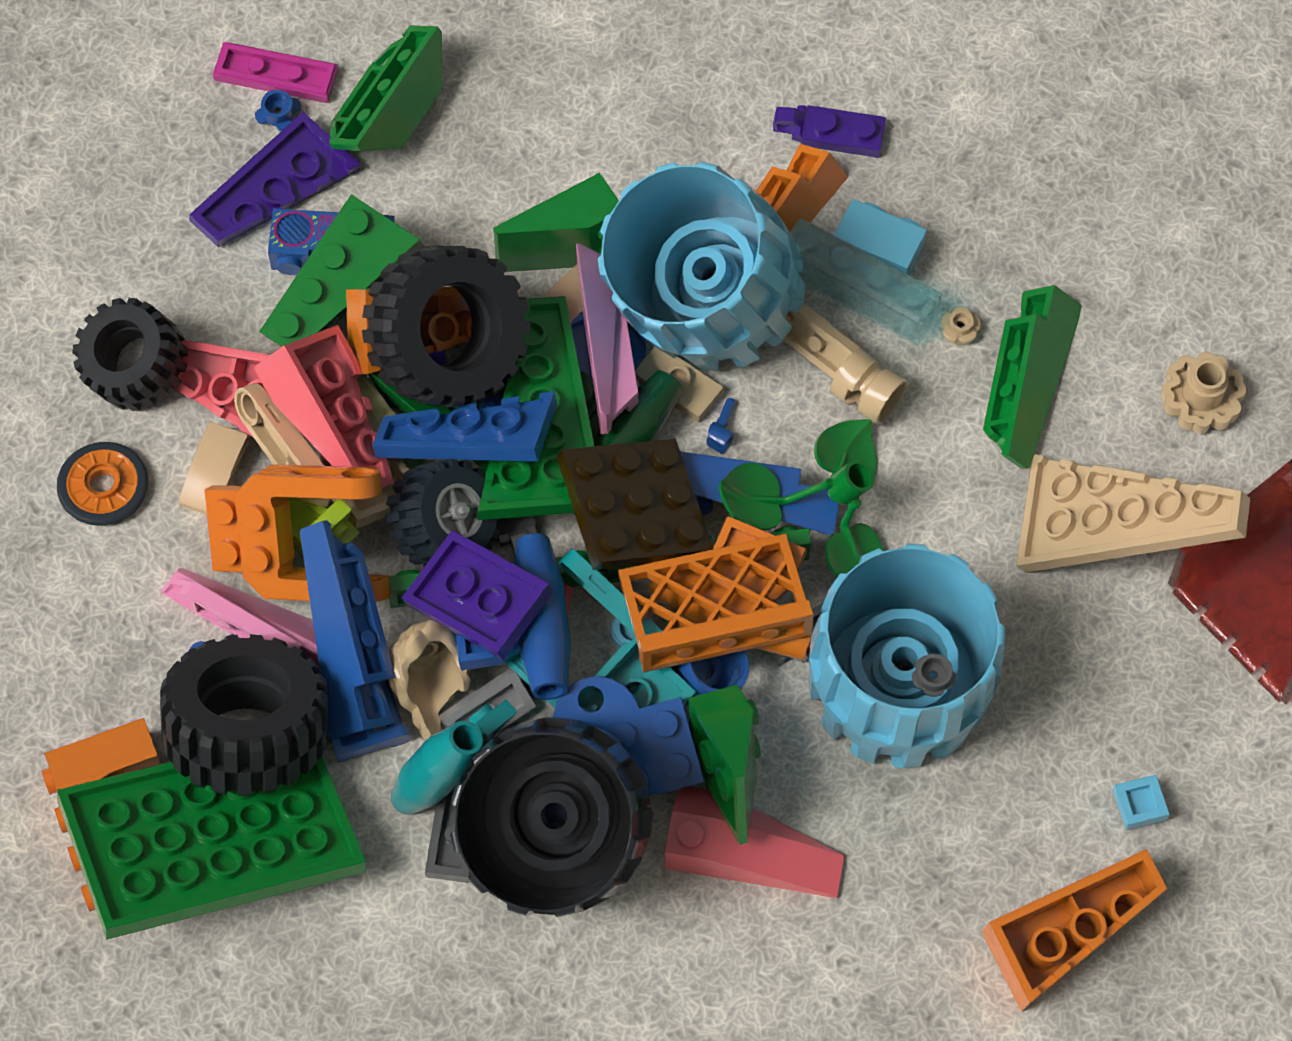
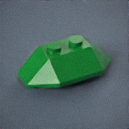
M410 25L402 33L403 38L392 43L371 63L331 121L329 144L333 149L352 151L403 148L411 139L414 130L424 115L432 108L434 100L442 90V31L438 26Z

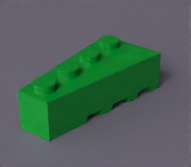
M351 194L259 332L282 347L336 326L347 315L346 289H370L373 282H383L384 278L381 276V271L389 263L399 264V255L407 251H418L420 247L424 246L419 238Z

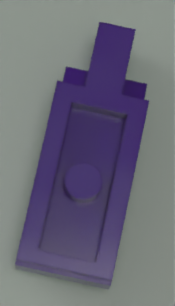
M798 105L797 109L776 107L773 131L792 134V140L813 148L879 158L886 117L811 105Z

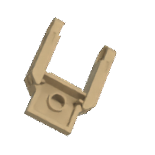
M362 374L357 380L362 397H369L373 410L367 414L372 431L377 433L383 416L395 415V413L366 374ZM252 383L236 390L234 396L236 411L272 464L332 466L322 454L319 457L316 455L300 431L274 405L272 399L261 385ZM387 458L394 482L382 488L380 495L366 499H342L352 509L348 521L356 529L386 517L385 514L391 513V507L387 506L386 502L388 496L395 495L392 486L395 481L403 479L402 474L409 470L403 463L404 458ZM298 498L300 500L312 504L321 505L325 508L330 507L334 502L338 500L324 498Z

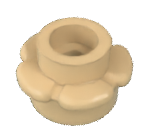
M956 307L952 312H946L940 322L941 327H943L944 337L955 345H966L972 342L977 337V331L981 329L979 317L971 314V310L966 307ZM961 322L965 326L962 328L958 327L957 323Z

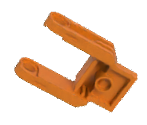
M270 464L266 469L253 474L243 486L211 485L204 489L212 570L242 572L243 578L264 599L310 601L305 567H293L295 553L290 500L288 497L324 499H366L375 497L382 493L380 470L371 467ZM369 574L375 601L380 602L390 598L389 575Z

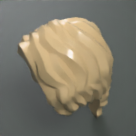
M430 620L411 625L399 636L398 641L391 645L389 650L395 678L389 679L391 690L398 697L400 705L412 714L413 723L420 729L421 735L425 740L442 730L441 719L438 715L440 709L446 702L453 700L458 690L461 692L468 691L471 681L469 670L461 671L456 633Z

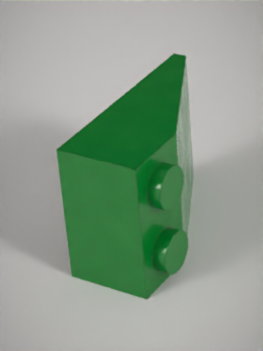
M598 173L493 227L495 257L507 266L506 272L573 268L577 265L576 244H582L601 254L603 236L600 234V230L605 216L611 214L619 200L601 173Z
M737 684L690 697L688 700L690 727L705 778L703 783L738 844L741 845L748 843L757 777L756 758H760L761 751L758 739L754 733V725L759 724L757 707L752 699H746Z

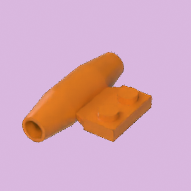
M727 516L713 549L775 535ZM789 542L797 571H799L807 550ZM780 549L761 553L756 562L776 572L783 561ZM732 560L720 562L714 571L734 581L743 566ZM690 569L677 572L673 581L692 590L701 575ZM750 570L740 585L760 595L770 580ZM785 571L782 576L788 578L787 572ZM708 579L699 595L718 604L728 589ZM652 580L650 581L648 587V594L652 596L659 584ZM776 584L767 599L778 604L775 601L789 590ZM666 588L658 601L677 612L686 598ZM734 593L725 608L738 615L748 613L754 603ZM692 603L683 617L698 624L706 622L712 612ZM811 636L761 646L755 649L806 660L810 654Z

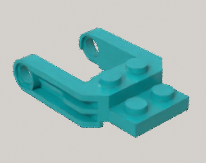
M571 548L558 562V565L634 634L624 595L597 570H593L592 566ZM648 617L642 623L645 635L662 631ZM635 634L634 638L630 642L624 643L595 674V676L609 677L624 684L634 694L640 708L679 697L683 698L686 707L689 704L688 698L698 694L670 667L643 673ZM520 652L504 661L529 684ZM588 686L580 695V703L587 711L595 712L603 705L604 696L597 687ZM559 698L546 701L555 709Z

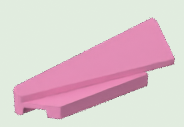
M578 243L576 244L577 271L600 430L601 434H607L611 430L612 421L624 409L630 412L639 403L638 388L627 320L613 303V292L600 277L597 259L601 254Z
M183 568L176 570L161 591L163 595L229 634H238L239 638H250V634L262 635L264 640L272 641L273 638L283 640L287 643V647L292 648L296 646L307 655V659L311 658L319 667L313 620Z

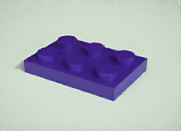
M452 530L404 593L402 600L412 609L499 659L504 660L554 590L549 583Z

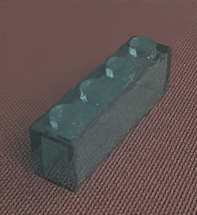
M799 218L790 234L795 240L803 258V270L799 275L805 285L919 346L938 317L942 293L808 221Z

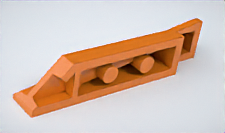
M800 144L787 170L772 166L756 191L774 208L796 241L848 177L830 152Z

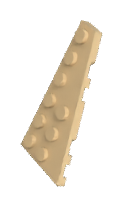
M1034 454L1031 463L1016 566L1027 573L1245 538L1250 497L1243 491L1202 483H1199L1197 486L1190 485L1168 477H1164L1163 480L1149 477L1145 473L1094 465L1093 467L1083 466L1071 460L1061 459V461L1047 459L1045 456Z

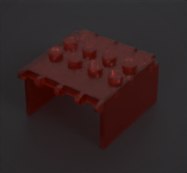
M1292 459L1247 494L1250 497L1245 538L1180 548L1168 584L1174 589L1172 594L1193 615L1203 607L1207 610L1199 618V622L1222 645L1234 637L1236 642L1231 645L1228 651L1251 675H1254L1262 668L1266 670L1258 679V682L1278 703L1283 701L1286 705L1292 701Z

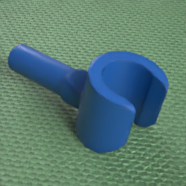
M733 398L726 399L720 417L708 429L706 444L720 454L725 453L735 433L726 429L736 404Z

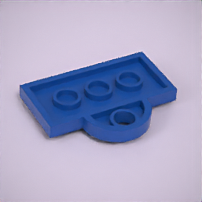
M594 676L573 683L568 687L567 693L558 699L553 717L580 720L583 723L610 732L624 743L630 756L645 771L649 780V797L705 781L682 697L640 708L636 697L624 684L609 677ZM588 686L597 687L604 696L602 707L595 712L585 710L580 703V694ZM550 803L546 807L545 817L550 824L567 820V811L559 803Z

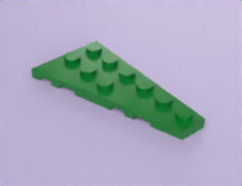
M566 296L526 299L529 310L523 311L524 321H531L530 334H524L523 344L527 345L528 348L525 358H517L515 362L519 370L513 379H507L503 399L519 396L520 402L540 400L539 393L555 391L558 404L538 461H489L477 520L574 513L557 456L562 449L592 447L594 442Z

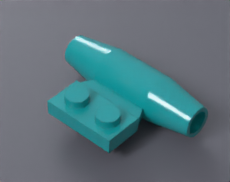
M505 699L494 709L487 703L473 714L468 721L456 722L431 735L402 766L391 792V802L394 808L402 814L413 815L441 802L474 764V755L518 713L511 703Z

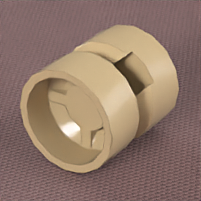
M859 348L839 368L830 385L829 392L849 406L857 403L858 412L876 425H879L886 420L900 402L907 388L908 381L890 368L880 370L879 361Z

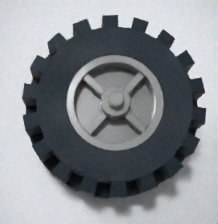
M445 459L416 466L414 469L403 473V479L395 481L392 486L395 495L388 496L386 505L391 507V513H387L385 516L386 523H391L393 528L392 531L388 532L392 541L398 540L400 543L396 549L401 555L410 554L409 562L415 565L423 564V567H425L452 530L489 551L493 548L490 542L498 539L500 532L496 529V525L502 524L503 518L477 520L485 483L484 477L486 472L480 467L472 469L473 463L467 460Z

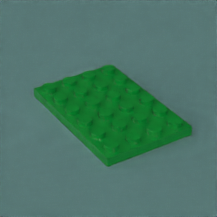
M322 756L306 775L300 773V779L287 787L281 784L277 786L276 791L263 794L262 790L254 791L251 796H239L238 792L228 791L227 795L215 793L210 786H206L203 789L190 781V775L186 778L173 767L172 762L57 790V801L106 940L366 872V860Z

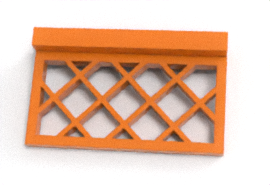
M786 534L618 570L639 649V659L643 673L812 635V608L809 600L805 598ZM780 549L783 561L776 572L756 562L761 553ZM732 560L743 566L734 581L714 571L720 562ZM690 569L700 574L701 577L692 590L673 581L678 571ZM750 570L770 580L760 595L740 585ZM785 571L787 572L788 578L782 576ZM648 578L659 584L650 599H647L633 591L631 581ZM708 579L728 589L718 604L699 595ZM778 584L793 592L795 602L778 605L767 599L775 585ZM666 588L686 598L676 613L656 604ZM734 593L754 603L748 613L737 615L725 608ZM692 603L712 612L706 622L698 624L692 623L683 618ZM637 604L643 607L640 613ZM650 612L670 621L664 631L645 635L642 623Z

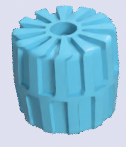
M702 161L697 165H677L673 162L658 166L656 172L638 182L632 181L621 192V199L611 214L606 215L600 230V234L603 236L602 252L597 261L600 277L613 292V303L643 338L672 358L683 356L702 370L718 371L720 360L731 358L735 365L739 367L751 364L760 359L757 348L764 342L775 347L784 340L793 328L785 319L788 311L798 312L804 302L806 285L799 275L803 270V258L785 223L761 194L742 179H734L720 166Z
M907 543L904 548L882 551L878 548L861 556L859 564L847 574H839L828 590L811 635L809 655L811 701L821 699L823 702L824 715L821 717L823 728L833 740L841 734L852 740L850 751L857 758L874 764L879 754L890 756L894 767L911 768L920 767L926 754L929 752L935 758L946 757L962 746L969 732L980 723L993 699L1001 675L1005 650V626L999 623L997 615L998 599L988 583L983 584L968 568L969 563L955 554L948 556L927 549V546L924 544ZM929 654H940L946 657L951 662L953 672L956 674L953 687L950 690H945L941 696L937 697L926 695L924 690L917 689L912 682V672L916 670L915 663L921 657ZM893 663L904 664L912 669L902 671L897 669ZM934 672L929 674L931 679L938 677Z

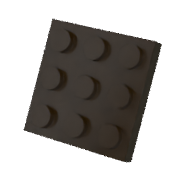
M676 439L562 449L557 456V461L593 570L644 565L713 550Z

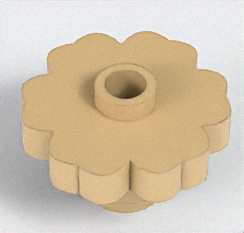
M1202 352L1196 360L1184 355L1176 363L1169 366L1165 376L1166 383L1162 386L1160 398L1164 403L1163 407L1166 414L1179 416L1178 423L1182 429L1204 434L1209 430L1210 426L1217 430H1225L1230 423L1238 419L1241 412L1240 403L1243 402L1247 389L1243 383L1242 373L1234 369L1228 370V361L1225 357Z

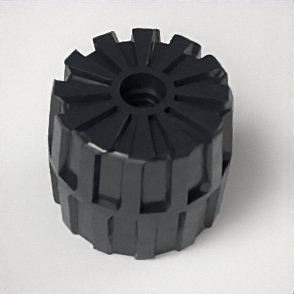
M561 717L540 718L522 722L501 732L488 741L474 755L473 766L456 784L451 804L456 807L455 830L450 833L454 853L461 854L471 873L469 881L481 894L489 892L505 902L508 911L520 915L549 914L562 917L584 912L611 898L630 880L640 866L652 833L654 812H652L649 797V780L643 767L635 762L628 753L624 743L613 734L583 723L580 720ZM550 803H559L566 809L567 820L563 826L556 827L547 821L545 810Z

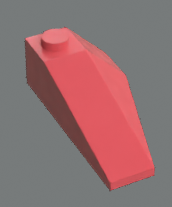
M688 786L678 789L665 847L664 869L832 898L838 897L844 860L843 854L752 808L748 843L739 845L708 790Z

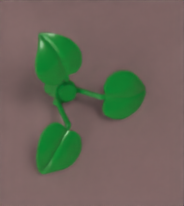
M868 419L837 423L824 430L817 437L814 445L816 462L822 469L832 473L823 482L791 495L778 497L780 486L775 475L763 465L744 463L732 469L719 482V493L725 508L734 519L766 531L780 524L782 514L779 505H787L817 492L827 490V494L832 501L839 504H848V508L840 523L842 533L832 535L826 543L825 555L832 573L836 577L841 573L847 574L859 564L861 556L878 548L884 551L878 536L868 525L857 523L849 527L855 510L862 505L859 497L873 487L877 471V458L872 440V421Z

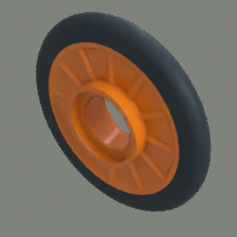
M114 442L88 444L72 453L62 465L57 477V495L66 512L76 520L95 526L115 524L131 516L141 506L148 490V472L142 459L133 450L122 444ZM108 475L114 479V484L108 491L97 492L91 488L93 480L98 476Z

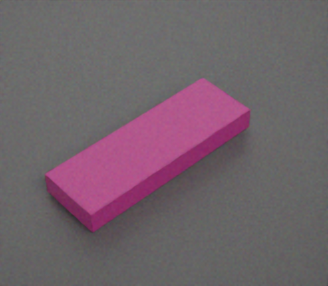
M223 41L213 72L214 81L263 91L282 90L293 97L329 103L338 74V64Z

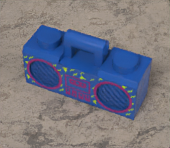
M273 208L268 244L271 270H278L286 275H297L339 212ZM384 215L395 223V216Z

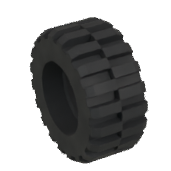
M430 245L420 247L418 251H407L399 255V264L389 263L381 271V276L384 278L383 282H373L368 294L374 298L371 306L364 305L362 318H369L368 329L362 330L363 343H371L373 351L368 352L367 356L372 366L382 367V370L379 372L381 380L386 385L396 386V393L404 398L416 399L418 403L462 407L463 404L483 402L486 395H496L504 388V383L501 380L513 379L518 372L519 367L515 365L517 358H525L528 348L527 345L523 344L524 334H530L531 321H524L523 311L529 310L526 297H519L516 292L521 288V285L515 275H504L507 271V266L497 258H489L487 252L477 248ZM443 286H452L463 296L468 304L472 318V331L468 345L463 353L454 362L443 366L437 364L427 353L421 338L420 321L423 309L430 297Z
M238 634L228 635L222 641L216 642L215 639L203 642L198 650L195 648L190 649L181 657V662L176 661L172 665L160 689L161 735L166 757L182 776L186 778L190 775V781L203 789L206 786H210L215 793L227 795L228 791L238 792L239 796H251L252 792L261 790L263 794L276 791L277 786L281 784L287 787L300 779V773L306 775L317 764V760L323 755L326 748V739L328 738V687L326 679L321 675V669L311 658L307 659V655L296 646L289 648L285 641L273 638L272 641L264 640L262 635L250 634V638H238ZM238 709H256L270 713L266 716L249 720H236L219 716L228 711Z

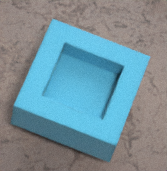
M1156 775L1114 785L1112 791L1125 830L1168 819L1170 814Z

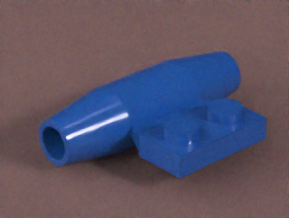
M533 533L524 535L517 540L515 565L549 583L554 592L504 660L499 659L456 634L458 662L461 671L502 665L504 661L520 652L534 697L542 700H553L564 696L568 689L571 640L563 578L550 538L544 534Z

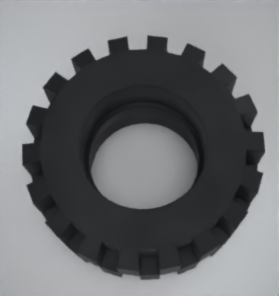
M130 297L127 303L123 299L117 298L112 300V306L110 307L105 303L96 307L99 313L94 317L89 313L84 319L88 324L84 330L78 328L75 335L80 339L79 344H74L72 353L78 357L77 360L73 361L75 370L81 374L79 376L81 381L108 403L110 402L115 407L123 410L127 407L131 411H140L142 404L150 409L157 406L156 399L161 398L165 401L169 398L171 394L168 390L172 386L178 388L182 382L178 375L180 372L185 373L187 363L182 358L188 356V348L182 343L185 338L182 332L176 328V325L146 301L142 303L137 298ZM144 338V349L138 361L126 370L117 371V360L122 349L131 341Z

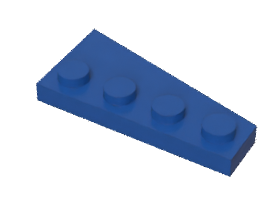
M555 391L539 393L540 400L520 402L519 396L501 399L500 406L478 409L477 403L463 404L462 407L447 414H440L438 409L383 416L372 444L376 458L538 461L558 404Z

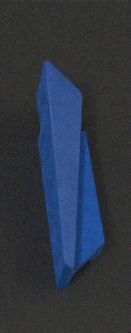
M680 451L695 495L720 503L723 502L719 493V482L732 469L744 463H757L767 467L778 480L780 486L778 497H785L811 487L800 484V468ZM827 490L817 492L787 505H779L782 514L781 521L827 535L834 534L839 503L830 499Z
M327 520L302 528L300 536L319 668L321 669V675L326 679L328 687L329 735L332 739L393 724L394 719L380 682L395 678L363 551L353 542L342 543L332 534L331 523Z

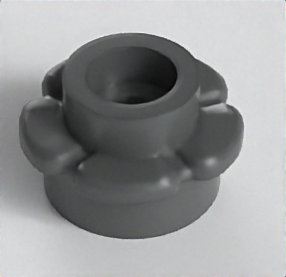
M929 654L921 657L915 663L916 670L912 672V682L917 689L924 690L926 695L931 697L941 696L945 690H950L953 687L956 674L953 672L951 662L946 657L940 654ZM934 672L938 677L931 679L929 674Z

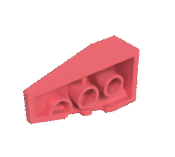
M338 325L286 344L254 367L274 405L332 466L377 468L380 470L382 488L394 482L387 458H376L372 444L377 433L372 431L367 414L373 409L369 397H362L357 380L362 375L360 365Z
M183 340L182 343L188 348V356L182 358L187 363L185 373L180 372L178 378L182 381L178 388L174 386L172 388L203 405L218 417L232 423L242 432L252 436L236 411L234 396L237 389L252 383H258L264 388L254 367L270 355Z

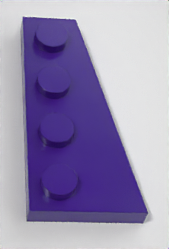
M302 112L190 213L189 221L217 247H220L270 220L273 208L290 209L360 170L361 164L346 150L333 149L329 144L331 136L305 112Z

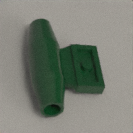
M657 370L638 387L639 403L630 412L624 409L612 421L611 430L607 434H601L593 378L580 371L594 446L655 441L662 432L684 391L682 385L674 377L662 370Z

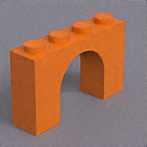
M141 718L44 753L49 768L41 770L48 792L52 795L57 793L58 789L160 765V761L145 719ZM60 807L55 808L54 811L61 831L66 833L68 830ZM67 847L75 872L82 871L74 847ZM81 886L89 912L95 910L88 886Z

